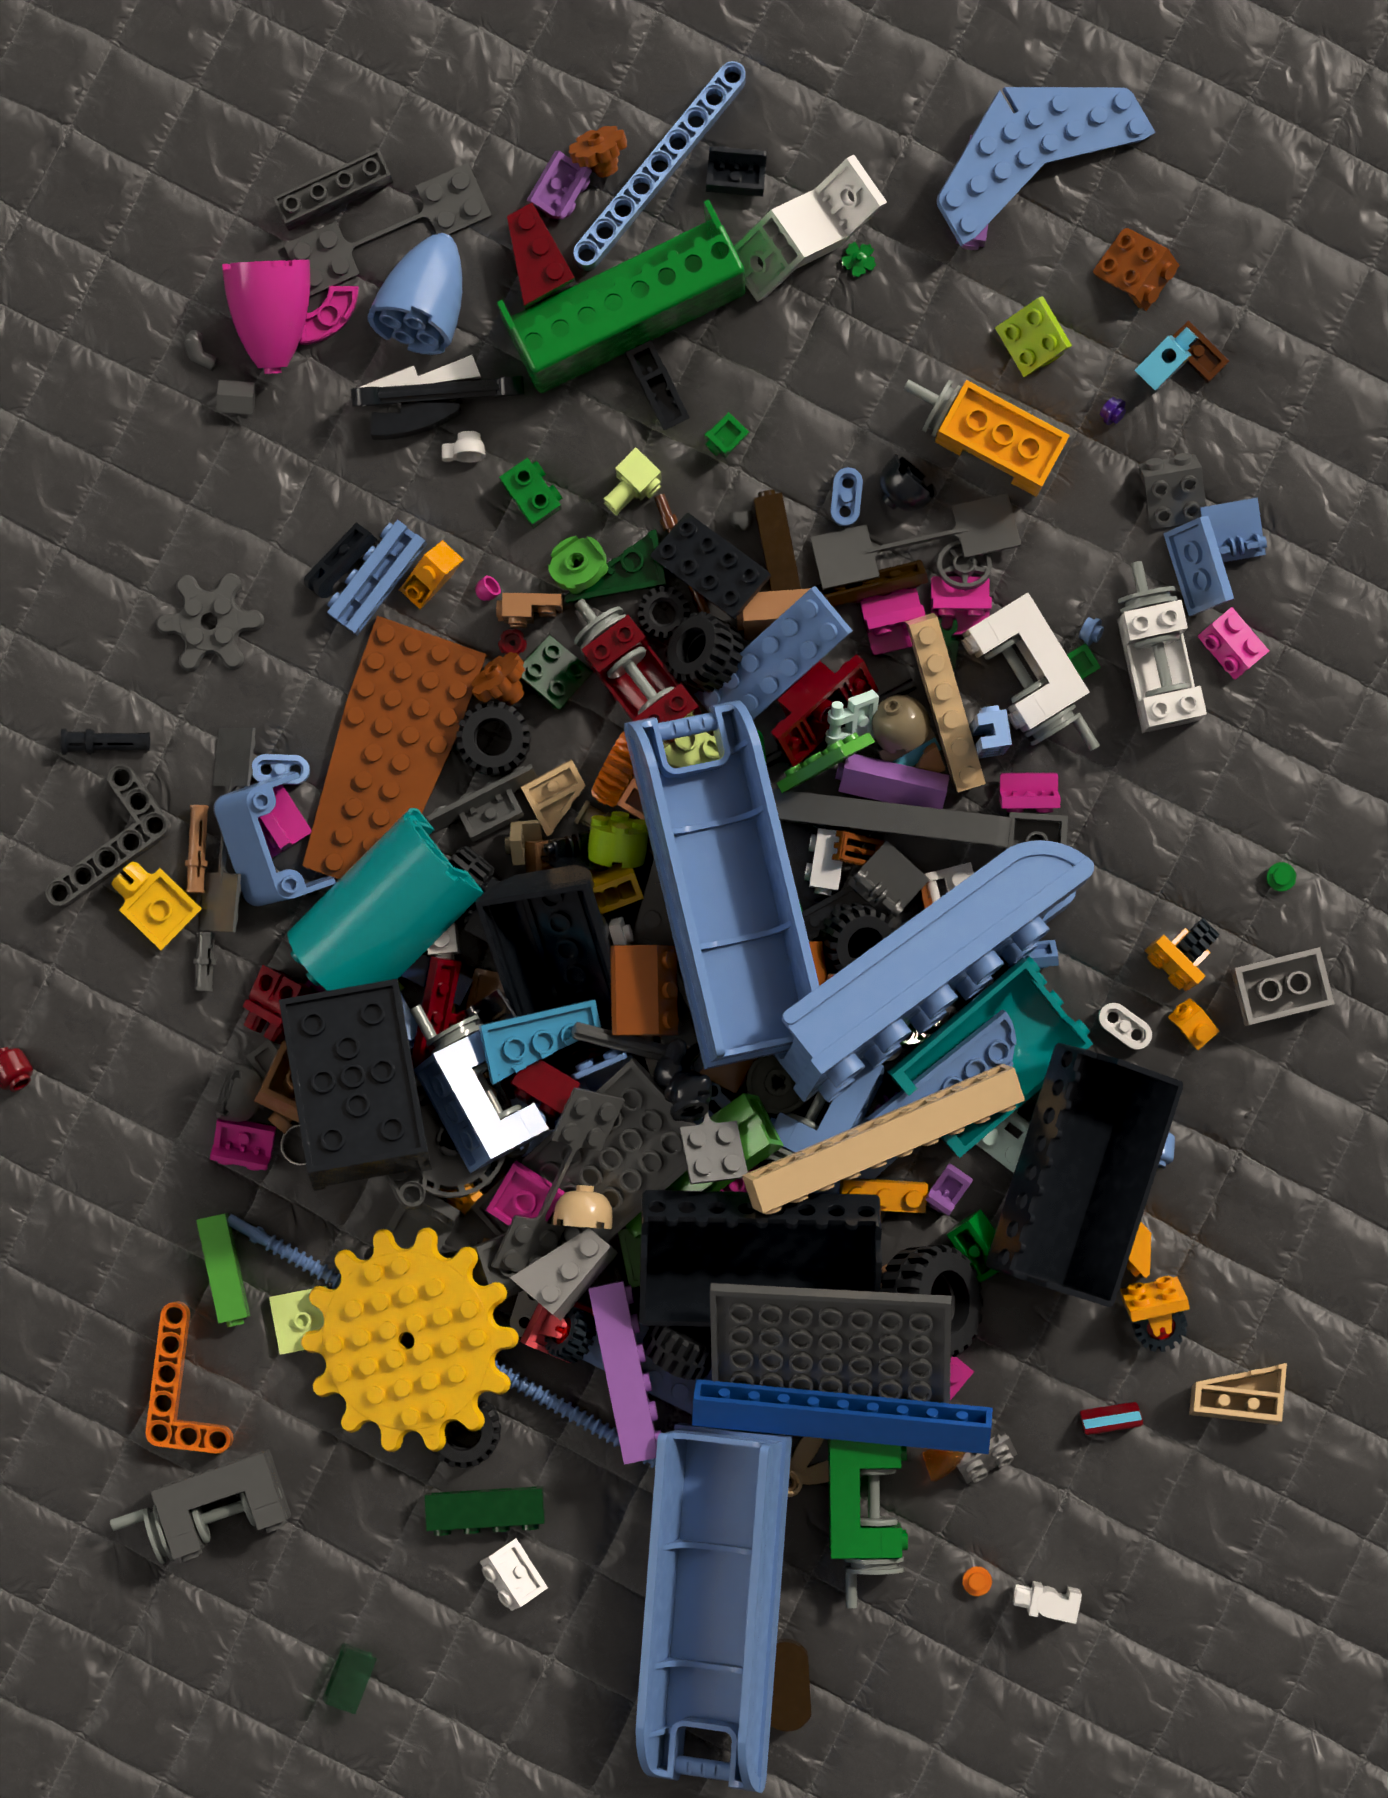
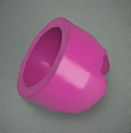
M486 575L476 584L475 593L480 600L490 601L501 593V588L493 577Z

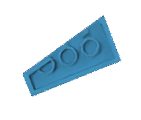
M584 1001L479 1025L491 1084H495L534 1062L544 1059L554 1052L579 1041L573 1039L571 1033L576 1022L601 1028L596 1001Z

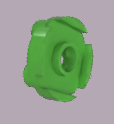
M577 536L566 538L551 553L552 560L550 565L548 564L551 577L560 588L569 590L572 594H579L593 586L608 571L606 554L599 542L592 537L586 536L587 539H579ZM575 560L583 561L579 567L573 568Z

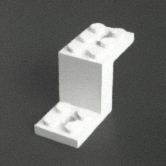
M855 155L846 158L814 190L771 209L734 246L744 266L745 285L757 302L765 299L797 268L842 246L887 203ZM849 190L854 195V202L848 197ZM758 257L763 262V268L758 264Z

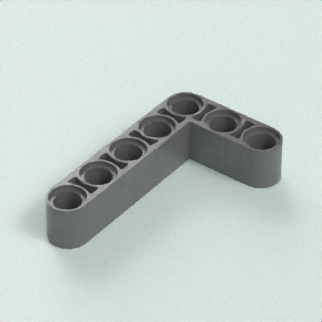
M126 765L112 767L108 773V782L136 822L53 880L46 888V898L51 904L58 907H67L166 838L170 833L171 823L136 772ZM127 771L130 775L129 782L125 786H118L116 783L117 774ZM137 795H144L146 797V805L141 810H135L132 805V801ZM155 818H160L163 822V829L157 834L151 833L149 829L150 822ZM131 835H136L139 838V846L135 850L129 851L125 846L126 839ZM107 852H113L115 863L111 867L105 868L102 864V857ZM83 869H89L92 878L89 883L81 885L78 881V874ZM59 886H65L68 895L65 900L58 902L54 897V891Z

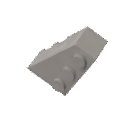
M588 1228L511 1276L510 1279L561 1321L618 1252Z

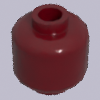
M1 1048L0 1088L11 1090L12 1092L23 1089L31 1082L30 1077L33 1074V1068L21 1049Z

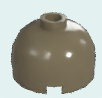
M897 694L887 697L878 704V710L873 715L871 724L873 735L879 746L890 753H897L896 750L905 749L908 752L922 745L929 736L931 721L928 712L919 700L908 695Z

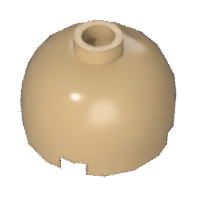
M576 1185V1191L566 1192L558 1199L554 1209L553 1225L561 1226V1220H563V1226L601 1229L602 1223H604V1229H612V1207L609 1200L603 1194L594 1192V1186Z

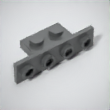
M531 764L517 767L511 774L488 782L484 788L474 793H466L458 801L448 806L444 805L436 808L432 814L427 816V819L435 832L461 819L472 842H475L524 817L513 793L520 790V786L537 778V775Z

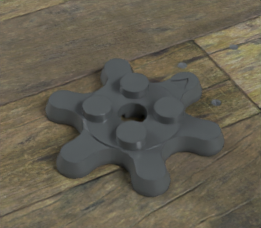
M227 573L223 575L218 586L211 591L201 589L194 577L190 575L181 576L176 582V589L183 598L182 609L175 614L165 613L157 618L156 628L159 633L163 635L177 634L184 639L185 649L180 655L179 664L185 671L192 672L197 670L203 657L208 654L218 655L228 669H239L244 663V655L237 646L238 636L244 631H258L263 627L264 616L258 610L244 611L237 607L235 596L241 588V580L236 574ZM213 614L217 617L218 622L214 629L206 630L203 628L201 621L205 615Z

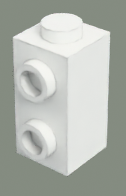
M818 828L817 835L811 834L809 851L814 852L813 863L806 864L804 880L810 881L809 888H815V894L831 896L832 891L838 892L843 862L832 860V854H837L834 842H839V837H836L835 830Z
M455 922L427 949L429 956L454 959L455 954H461L458 925Z

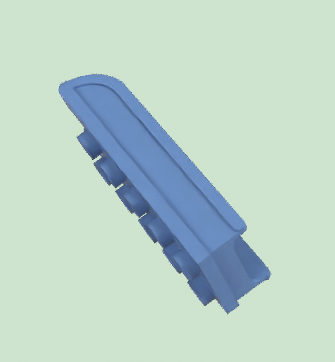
M740 700L709 706L710 713L658 723L655 717L624 723L626 742L704 1070L789 1051L794 1040L791 1032L782 1021V1015L787 1009L819 987L762 745L753 719L746 706ZM710 731L714 732L719 760L681 768H673L668 764L663 741Z
M1035 840L1011 846L787 1009L782 1015V1021L791 1032L794 1041L789 1051L773 1055L796 1083L793 1089L801 1100L805 1102L820 1092L827 1103L832 1101L856 1081L853 1077L865 1067L861 1061L862 1059L866 1058L873 1068L878 1067L902 1047L900 1043L912 1033L908 1025L912 1024L917 1032L922 1034L948 1013L945 1009L958 999L954 991L957 990L966 1001L986 987L993 980L991 975L1004 965L1000 957H1003L1010 967L1022 957H1027L1038 947L1036 942L1050 931L1046 924L1069 906L1075 897L1076 890L1082 887L1092 875L1094 862L1078 850L1053 841Z
M687 1423L675 1424L674 1431L658 1435L636 1715L637 1755L643 1772L649 1777L678 1781L682 1774L729 1781L728 1787L732 1789L759 1793L764 1791L767 1778L792 1436L692 1426V1424ZM692 1727L728 1733L732 1739L730 1762L683 1756L685 1728Z

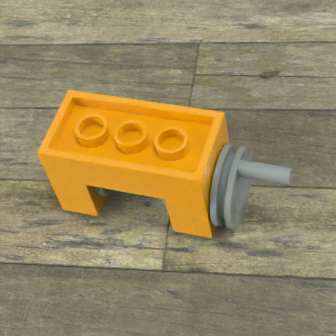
M911 380L907 381L903 390L934 406L922 431L927 432L929 428L932 429L931 436L936 437L935 443L959 456L963 450L1013 476L1011 484L1037 497L1070 436L1069 434L968 380L965 381L963 386L957 385L955 389L951 387L953 381L948 380L940 396Z

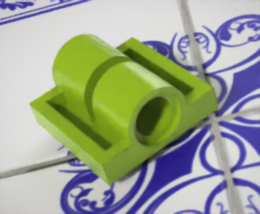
M1043 296L1035 299L995 327L1023 377L1029 376L1039 368L1057 360L1064 354V351L1072 347Z

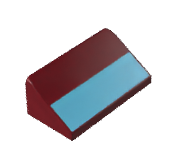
M1137 1402L1080 1411L1082 1430L1086 1435L1144 1425Z

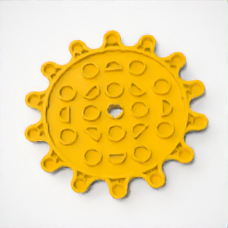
M431 1228L421 1229L417 1233L415 1243L408 1249L397 1245L390 1230H377L373 1236L374 1252L369 1259L361 1260L347 1249L339 1251L334 1260L341 1274L340 1285L334 1289L316 1286L309 1294L311 1304L322 1311L324 1324L318 1330L306 1332L302 1337L301 1344L307 1352L321 1354L326 1362L324 1373L313 1382V1391L320 1397L339 1394L346 1401V1411L341 1418V1425L345 1431L354 1433L366 1422L376 1423L381 1430V1445L388 1452L399 1450L404 1436L411 1431L418 1432L422 1436L426 1447L430 1451L438 1452L445 1447V1427L450 1421H459L470 1431L480 1430L484 1426L485 1418L478 1407L479 1396L486 1391L498 1395L505 1394L511 1386L510 1378L501 1372L495 1364V1357L498 1352L514 1348L519 1340L515 1329L499 1326L493 1318L494 1309L505 1301L507 1297L506 1287L499 1282L486 1286L477 1284L472 1274L478 1262V1254L475 1249L463 1247L455 1256L451 1258L443 1257L437 1248V1233ZM405 1332L411 1333L414 1337L412 1348H406L400 1342Z

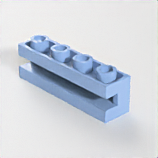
M998 705L981 708V711L976 714L969 725L972 736L986 734L985 737H980L975 744L977 756L980 759L1004 755L1012 745L1007 710H999Z

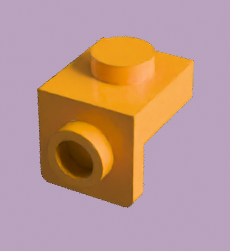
M1190 998L1179 1004L1168 1016L1170 1021L1181 1030L1191 1045L1197 1050L1202 1048L1220 1032L1204 1010Z

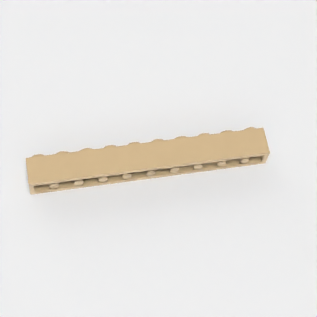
M1005 1064L998 1065L742 1175L753 1209L765 1214L778 1212L782 1209L781 1206L786 1203L801 1202L808 1198V1194L816 1190H829L835 1186L834 1183L837 1181L854 1179L861 1175L860 1171L867 1168L875 1169L887 1164L886 1160L895 1156L904 1157L910 1155L913 1149L918 1146L933 1145L939 1141L941 1136L961 1133L965 1130L964 1127L969 1124H980L988 1121L992 1114L997 1112L1005 1113L1015 1109L1016 1104L1025 1101L1015 1068Z

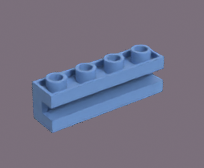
M398 519L394 525L389 523L380 535L383 538L376 548L371 546L362 559L365 563L359 571L354 569L345 580L346 588L341 594L336 592L327 604L330 607L327 613L356 636L363 630L427 545L422 537L413 533Z

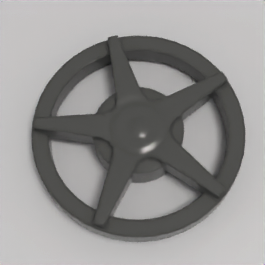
M960 540L945 546L939 554L937 569L939 576L946 584L953 588L967 591L977 588L987 581L992 569L990 554L983 555L987 562V569L976 565V556L965 559L963 553L958 554L953 550L954 548L962 547ZM949 552L953 558V566L943 569L942 560ZM956 573L962 577V583L950 579L947 575ZM973 573L983 575L977 581L967 583L968 577Z

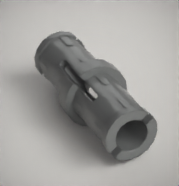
M196 933V958H193V964H196L194 991H213V965H216L217 959H214L216 933Z

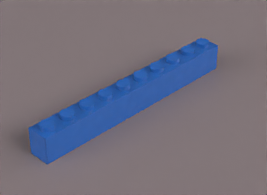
M696 1379L692 1426L989 1454L993 1408Z

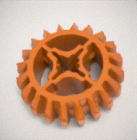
M624 731L620 734L608 754L591 790L592 797L596 798L598 802L611 807L617 805L634 777Z

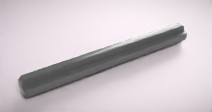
M576 1022L571 1030L572 1038L575 1040L657 1061L665 1055L668 1046L635 1036L612 1035V1030L581 1022ZM700 1055L697 1061L701 1071L704 1066Z

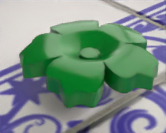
M856 242L849 243L846 249L848 256L841 258V265L846 270L852 269V276L858 278L864 275L866 270L873 271L876 266L875 257L871 256L874 248L870 244H862L859 250Z

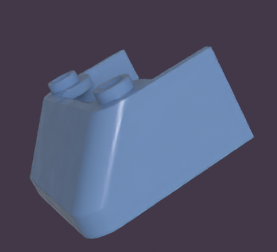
M295 771L221 795L214 803V814L235 874H241L240 883L243 898L253 906H263L293 899L336 883L335 879L331 876H325L305 883L302 875L292 869L276 873L258 817L270 813L275 807L276 797L272 787L300 778L299 773Z

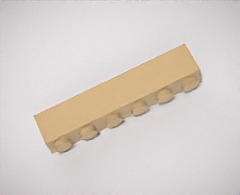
M931 613L905 621L953 787L957 792L984 785L986 784L938 617Z

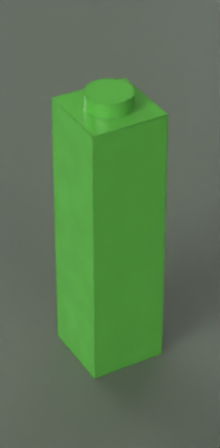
M225 1213L196 1221L218 1324L226 1322L227 1327L244 1324L243 1318L249 1317L250 1312L232 1228L228 1222L229 1214Z

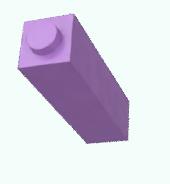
M854 754L845 759V763L840 762L838 764L835 779L841 780L839 792L888 803L942 809L950 775Z

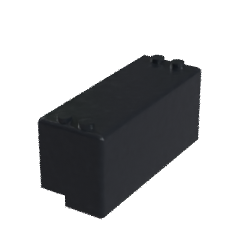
M1057 1043L1052 1052L989 1249L986 1266L1052 1290L1106 1307H1112L1121 1285L1183 1090V1082L1119 1058L1064 1043Z
M645 1190L642 1193L640 1324L647 1326L711 1327V1283L880 1292L882 1275L880 1198L877 1195L810 1193L808 1198L801 1202H789L782 1205V1209L778 1212L765 1214L753 1209L748 1192Z

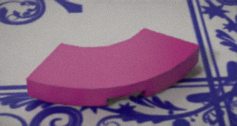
M329 286L327 298L322 305L313 312L307 313L300 344L309 345L324 341L341 330L355 310L359 287Z

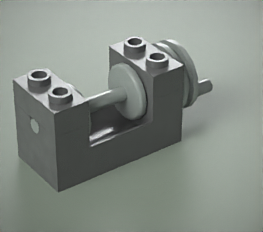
M266 1449L158 1486L151 1491L155 1504L153 1505V1512L149 1507L111 1519L110 1524L113 1531L144 1521L156 1558L163 1565L167 1563V1557L170 1561H175L181 1557L182 1562L202 1554V1549L208 1545L211 1538L209 1523L245 1511L252 1526H256L257 1530L265 1528L266 1532L269 1533L283 1528L286 1525V1520L291 1516V1512L270 1449ZM237 1493L240 1494V1501L205 1513L202 1509V1505Z

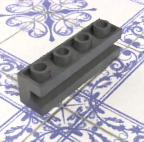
M379 149L277 195L273 199L288 231L383 188L393 183V180Z

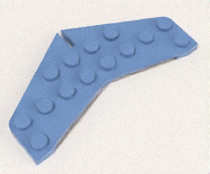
M1004 87L1002 91L1015 112L1013 113L999 90L937 196V206L960 246L973 240L1045 163L1125 144L1138 143L1156 133L1134 94L1127 88Z

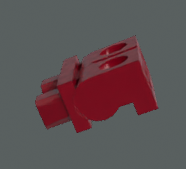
M262 965L251 989L249 1000L246 999L243 1004V1008L249 1010L244 1026L261 1033L268 1021L270 1023L263 1036L270 1041L281 1044L285 1034L279 1000L319 992L279 970Z

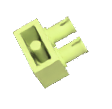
M635 447L615 468L616 477L621 482L603 500L606 507L617 516L633 498H639L642 501L647 496L650 499L661 488V471Z

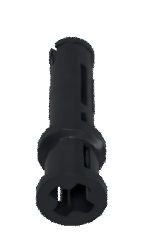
M61 729L62 755H67L68 752H86L87 755L95 753V750L150 751V732L95 733L92 729H86V731H67V729Z

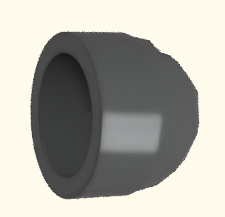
M746 510L730 513L729 520L732 528L738 532L742 530L747 531L753 523L752 511Z

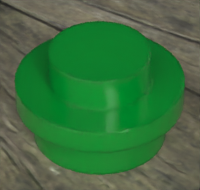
M1276 863L1267 872V882L1276 891H1287L1296 882V872L1288 863Z

